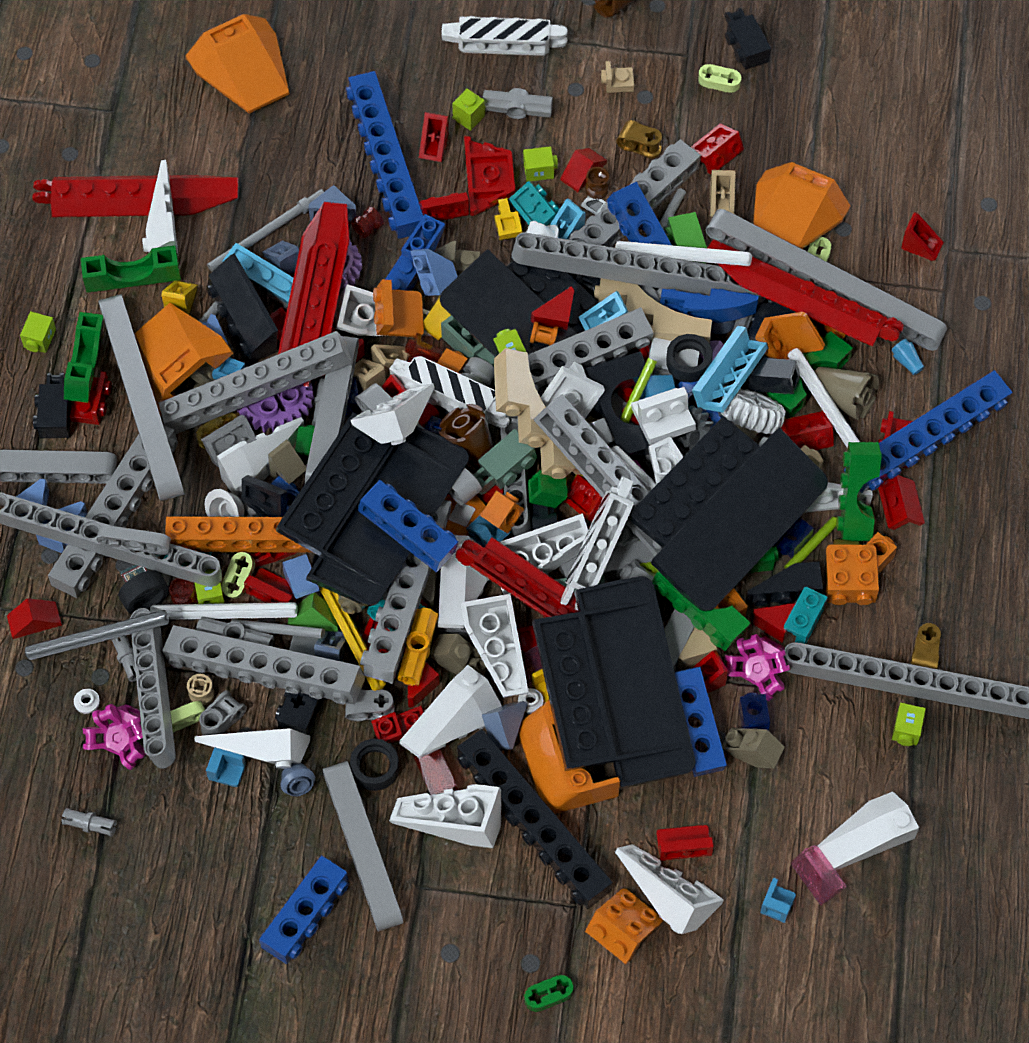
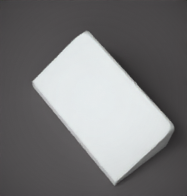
M660 338L652 339L649 358L657 361L655 367L668 370L666 355L667 347L671 341ZM694 349L681 350L675 355L676 362L684 367H695L698 364L699 351Z

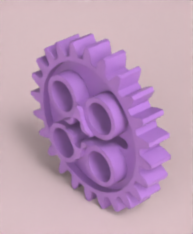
M302 383L237 409V412H239V415H244L249 424H253L254 430L262 426L264 433L268 428H272V431H274L278 426L300 418L302 415H309L308 408L313 407L312 400H314L312 384H310V387H305ZM277 401H279L280 407H281L284 411H281V410H280V408L278 407Z

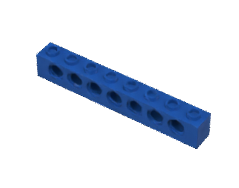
M372 71L348 77L347 97L349 101L353 100V116L355 119L359 118L360 121L358 130L360 137H365L366 140L364 142L366 155H371L372 161H370L371 171L378 176L376 180L378 192L383 193L385 197L382 198L385 212L389 211L391 216L388 217L391 231H396L398 239L408 237L422 219L423 214L376 73Z
M994 370L879 442L882 454L880 475L865 483L859 491L863 493L868 489H871V491L876 490L884 483L883 480L885 478L893 479L902 472L901 468L904 466L910 468L920 460L919 457L921 455L929 456L938 449L937 445L940 443L946 445L956 437L954 434L959 431L961 434L965 433L973 426L972 423L976 420L979 423L984 421L991 415L990 411L995 409L998 412L1008 404V397L1013 392Z

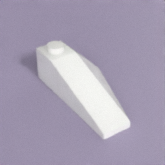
M347 284L339 295L336 307V329L358 336H385L377 335L373 292ZM423 309V320L429 313L428 310ZM424 331V333H423L422 336H431V335H430L429 333H427L426 331Z
M302 417L278 426L268 436L264 433L257 435V440L247 444L245 440L239 442L217 456L221 479L233 495H236L238 498L242 495L241 479L247 475L262 481L266 479L270 474L268 454L286 439L292 447L296 444L299 426L305 427Z
M454 535L458 541L456 551L459 548L461 549L465 540L474 541L469 536ZM456 553L441 567L438 627L464 628L460 603L477 600L482 595L486 582L489 581L488 578L470 566H464L461 562H458L455 558Z
M511 594L461 602L465 629L503 698L529 693Z
M467 665L451 680L402 737L400 744L418 758H421L445 747L446 743L454 739H462L476 729L486 728L482 714L502 706L488 679Z
M278 729L195 736V742L275 764L276 768L286 769L291 768V764L301 763L309 745L310 736L293 729Z
M475 784L467 786V789L453 791V789H447L441 794L429 795L424 793L398 798L390 822L467 845L493 848L501 827L500 787Z
M633 844L619 847L615 852L661 918L677 933L685 934L697 930L724 901L697 880L692 884L683 879L681 871L660 866L661 861Z

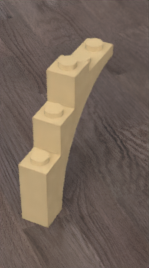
M601 278L600 286L595 285L594 298L599 300L598 302L618 291L628 312L641 307L653 330L652 339L660 338L672 341L680 335L696 334L705 338L710 343L712 320L676 312L655 301L638 284Z
M505 348L494 358L496 411L506 413L508 416H518L519 443L528 444L533 448L541 447L542 474L552 476L554 479H564L571 472L582 475L533 420L546 407L535 388L529 368L528 354Z

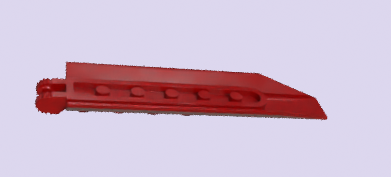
M158 175L54 177L52 182L47 179H39L34 182L33 188L45 192L34 193L32 200L35 203L51 204L52 217L149 216ZM169 175L174 216L194 215L238 198V177Z
M323 202L302 235L278 354L332 332L349 246L347 204ZM311 380L303 383V386L310 387Z
M715 239L707 247V249L739 251ZM752 257L750 266L717 263L741 287L795 312H805L809 318L872 347L878 336L891 342L897 341L904 329L902 322L894 317H884L877 311L862 307L855 301L842 298L833 291L820 288L811 281H805L757 258Z
M491 537L484 548L476 542L474 543V541L465 540L461 549L459 548L455 552V558L458 562H461L464 566H470L522 603L541 614L544 618L578 612L574 609L576 603L574 593H572L567 605L561 604L565 586L493 537Z

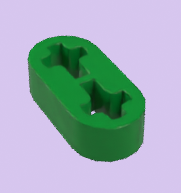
M558 975L532 985L525 992V1005L529 1010L539 1012L563 1003L571 998L573 983L567 976ZM558 983H561L562 986H568L565 994H561L560 991L551 992L557 989ZM533 993H536L538 996L547 994L541 998L540 1004L530 1001Z

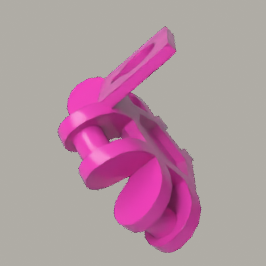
M754 634L747 640L743 638L737 639V646L741 655L725 654L724 660L727 661V676L742 677L758 686L766 700L770 701L773 699L774 693L785 689L782 680L777 675V673L791 670L790 665H786L784 655H786L784 646L768 637L760 638L758 634ZM754 648L756 650L755 653L749 654V649ZM772 659L775 660V664H776V667H777V668L774 667V664H773ZM737 662H743V670H736ZM771 679L772 683L767 686L765 682Z
M109 704L105 710L93 711V720L99 727L83 728V734H86V743L83 744V749L94 750L103 748L119 755L121 763L127 769L132 770L136 766L138 758L142 759L146 755L144 748L138 742V740L143 738L140 710L129 705L116 707L114 704ZM108 719H111L114 723L109 724ZM103 733L104 742H96V734Z

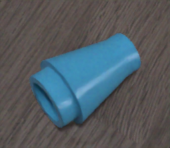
M904 339L891 349L894 353L893 357L907 368L913 376L925 368L913 342Z

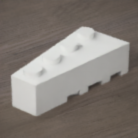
M583 514L501 541L500 543L545 574H548L578 555L589 529ZM502 589L504 595L510 594L504 589Z

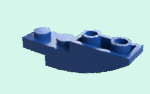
M424 214L402 247L400 258L385 279L392 280V290L412 291L419 280V276L414 267L410 251L430 249L434 252L444 231L445 223Z
M711 288L710 296L700 293L682 292L676 289H662L660 304L679 313L710 319L712 323H721L755 314L759 296Z

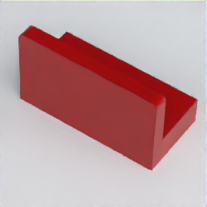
M900 475L891 480L883 481L884 483L878 489L888 528L895 530L909 522L919 526L925 524L915 482Z
M263 568L259 569L255 577L248 575L244 581L246 594L265 603H297L299 599L295 598L286 579Z
M707 825L659 829L656 831L660 861L712 856L713 841L712 837H709Z

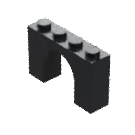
M760 303L757 312L752 316V326L750 330H747L749 339L757 341L755 336L764 318L797 312L780 304ZM810 318L814 327L817 329L819 322ZM748 349L745 355L754 353L756 350ZM762 356L741 389L756 392L794 394L800 379L796 360L774 359ZM746 364L736 367L734 372L745 368Z
M641 351L585 369L586 377L603 385L605 389L592 408L594 414H598L599 419L605 418L614 440L608 446L611 449L614 446H618L632 460L649 455L648 448L650 445L640 425L625 423L615 415L611 406V397L622 389L636 385L645 366Z

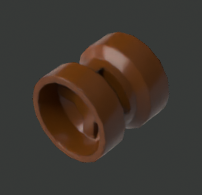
M593 167L588 170L585 192L590 198L602 199L607 195L608 171L602 167Z

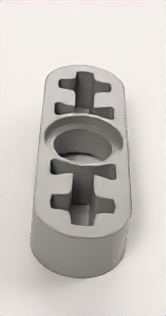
M109 525L99 527L96 539L98 543L104 546L155 554H167L171 543V538L162 533Z

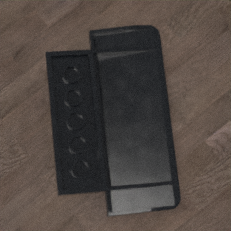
M488 249L448 285L440 295L441 306L494 357L499 352L493 339L497 337V333L505 329H510V331L516 329L528 355L548 347V344L530 343L534 326L531 322V313L571 286L574 289L568 328L567 330L558 329L555 343L585 331L579 316L599 302L567 272L522 265L515 261H512L506 267ZM626 331L619 333L620 337H622L623 339H629L632 337L631 334ZM599 341L597 343L600 348H608L610 346L606 341ZM583 350L575 352L579 358L587 356V353ZM613 356V357H611V358H609V359H606V362L611 361V360H614V359H617V358H615V357ZM557 359L553 361V364L556 367H562L565 365V362ZM540 369L530 371L535 377L543 375ZM548 384L539 388L538 394L540 397L547 389ZM591 409V411L589 412V414L587 415V417L585 418V420L588 419V418L593 414L592 409Z
M353 412L277 525L276 532L319 555V558L306 577L307 581L363 606H373L381 600L409 556L410 551L358 511L360 500L381 480L383 483L393 486L401 497L411 500L424 515L427 514L433 518L468 463L469 456L467 451L461 446L453 444L444 437L418 426L405 438L406 441L397 445H391V442L381 444L352 425L351 420L357 416ZM385 507L387 511H395L393 507ZM412 522L404 523L408 527L415 526Z
M723 416L631 510L628 519L662 547L661 551L652 559L651 564L694 606L702 611H711L826 490L828 479L825 473L780 427L759 446Z
M640 576L577 589L574 594L578 612L534 619L532 621L565 771L613 763L616 777L620 781L619 789L685 775L693 770L695 766L694 752L655 588L650 579Z

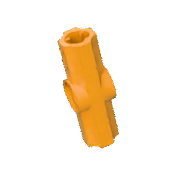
M429 608L417 609L411 632L406 639V649L397 677L399 681L406 685H419L426 659L430 655V645L439 614ZM416 644H422L424 646L421 649L413 648V646Z

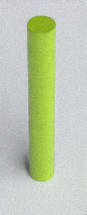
M648 357L620 417V420L625 423H629L633 415L631 403L640 400L657 361Z
M832 516L792 557L784 568L786 569L794 563H801L836 527L837 518Z

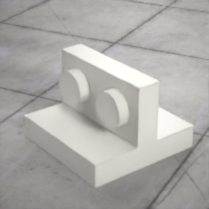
M573 362L570 368L563 366L560 368L540 398L545 407H547L563 394L585 419L605 389L603 385L586 377L582 365Z
M684 387L675 388L631 403L632 411L649 445L668 437L673 438L696 430V423L688 410V394Z

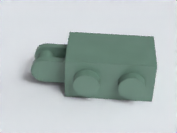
M449 316L441 323L442 338L455 351L461 352L468 360L471 357H478L494 367L495 357L453 316Z
M516 429L512 430L478 460L480 469L473 476L482 487V491L479 494H485L494 485L500 490L505 486L511 485L516 480L517 475L524 469L527 470L532 467L538 458L533 447H530L528 444L519 443V434ZM485 476H488L489 478L486 481H484L483 478Z

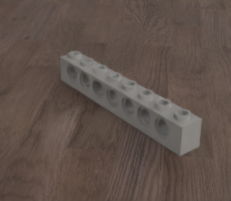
M680 139L674 145H669L664 154L659 159L655 158L643 173H638L632 183L637 181L650 207L654 210L700 168L701 155ZM606 202L599 213L595 216H590L580 230H575L570 235L569 240L613 247L624 235L619 229V222L615 215L610 213L607 206L608 202ZM631 209L627 210L631 216H635ZM571 273V277L576 280L578 274Z
M335 331L159 402L162 419L166 426L174 429L175 434H178L350 365L352 360L346 342Z
M563 394L533 419L602 498L606 490L609 491L611 486L617 487L622 476L633 481L629 494L633 495L631 500L633 502L632 509L649 493L645 486ZM627 518L626 525L650 552L656 556L662 547Z
M163 425L171 452L173 453L178 444L175 430ZM139 434L85 518L111 526L126 528L132 511L135 512L138 509L141 497L144 492H148L153 484V477ZM140 467H145L142 471H136ZM129 486L133 487L131 490L128 491L123 490L124 488ZM114 506H120L118 510H111ZM91 534L88 538H94L98 534ZM68 544L48 574L51 586L78 598L80 593L88 588L90 577L94 571L97 572L100 569L104 555ZM75 566H83L79 570H72Z
M447 500L442 502L433 516L437 525L443 530L446 528L451 511V501ZM431 537L424 538L427 542H435ZM411 552L393 579L391 586L388 587L383 595V600H385L384 607L378 608L375 619L378 624L376 629H371L368 643L371 644L368 651H363L360 665H364V676L392 684L406 647V639L411 632L416 611L419 608L432 570ZM415 564L417 567H410L408 565ZM408 585L410 588H402L401 586ZM401 606L403 609L396 610L393 607ZM392 627V628H395L396 630H395V631H388V630H386V628ZM380 649H386V650H388L389 652H387V653H381V652H379L378 650H380Z
M173 625L162 650L168 663L176 668H182L183 666L192 668L199 673H214L221 678L232 677L244 683H259L270 689L277 687L293 694H298V692L308 694L315 699L327 698L338 704L349 703L355 705L365 680L359 665Z

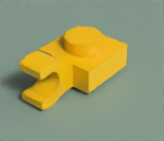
M508 199L498 200L500 215H495L499 240L517 237L522 233L518 211L510 212Z

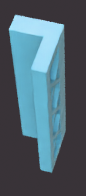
M235 243L223 261L235 253L251 282L288 304L293 277Z
M737 326L692 389L697 407L723 413L767 351V343L750 340L746 327ZM748 349L756 350L754 353L745 355ZM746 364L745 368L734 372L736 367ZM735 380L732 385L723 388L725 383ZM724 396L720 403L712 402L713 399Z

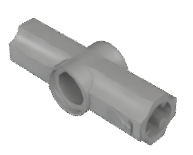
M520 88L512 89L509 92L485 90L483 93L485 111L506 113L514 119H522L526 115L550 118L552 114L553 97L529 95L526 90Z
M202 616L196 626L198 631L225 637H231L236 634L240 635L239 640L273 647L274 635L244 628L238 622L225 623Z

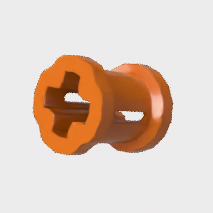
M535 321L530 343L539 342L549 346L555 344L558 327L542 326Z

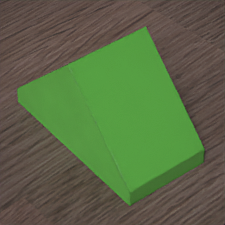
M315 592L297 605L298 614L296 617L288 618V625L322 628L325 631L338 632L339 625L327 602Z

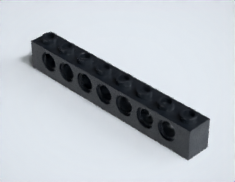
M480 729L457 746V761L463 769H469L474 775L473 780L477 785L500 787L501 808L506 813L507 821L512 827L517 826L521 830V836L526 844L530 847L533 845L537 849L539 859L545 866L550 865L555 871L554 876L563 886L566 884L572 891L570 894L578 905L583 904L588 910L612 891L613 882L483 729ZM486 759L490 763L487 766H480L477 762ZM497 778H502L506 783L496 785L493 781ZM513 797H519L522 799V802L512 804L509 800ZM529 816H534L538 818V821L531 824L525 819ZM550 835L555 840L551 843H546L542 838ZM568 855L571 857V860L569 862H561L558 857ZM584 874L588 877V880L578 882L574 877Z

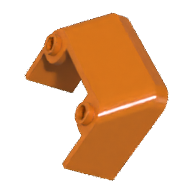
M550 701L544 703L521 721L518 736L536 793L554 814L618 797L620 785L618 777L593 784L589 772L585 769L565 771L561 750L553 728L555 723Z

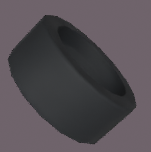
M684 334L676 337L667 347L666 366L669 373L682 382L699 381L712 362L713 351L711 345L705 338L696 334ZM694 349L704 356V361L695 367H684L676 362L675 355L681 350Z
M148 570L128 580L120 588L118 596L127 612L132 614L140 608L150 610L152 605H159L167 597L169 587L160 572Z
M369 739L361 742L353 750L350 758L351 772L356 783L364 789L372 791L386 789L394 783L398 776L399 758L397 751L390 743L382 739ZM371 752L385 754L390 761L388 772L376 778L365 776L359 766L362 757Z

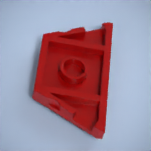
M464 136L470 216H475L498 204V200L508 199L515 194L512 151L502 147L497 148L487 142L480 144L472 141L471 137Z

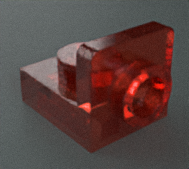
M416 333L413 340H408L404 352L407 353V362H411L415 357L422 356L437 363L442 356L443 350L422 342L421 334Z

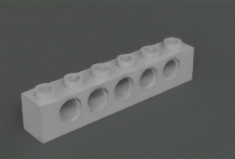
M640 307L529 354L530 371L540 369L543 372V375L539 377L532 375L537 392L540 387L547 384L549 386L561 367H556L553 364L554 360L560 359L564 361L565 365L563 367L570 368L573 362H576L585 369L604 363L606 359L613 356L620 358L626 355L628 350L632 348L641 349L649 345L653 337V330L642 308ZM626 331L630 333L632 337L629 339H623L622 337H620L619 333ZM599 341H606L610 346L608 348H600L597 343ZM583 350L587 353V356L579 358L575 352Z

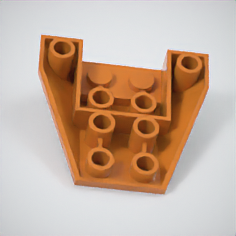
M242 14L204 32L186 54L187 61L199 77L248 113H252L289 95L277 36L265 18Z
M790 162L766 170L758 181L755 193L753 224L803 249L842 223L850 209V204L834 179Z
M171 303L166 305L134 333L160 415L161 411L158 403L176 396L173 390L205 362L216 369L234 354L221 335Z

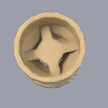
M196 674L188 680L187 690L191 702L201 701L204 707L212 703L215 693L212 681L207 675Z

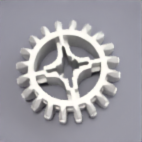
M741 388L723 413L721 412L724 417L734 424L747 428L750 431L754 430L765 434H773L778 427H782L786 413L783 406L777 401H773L770 397Z

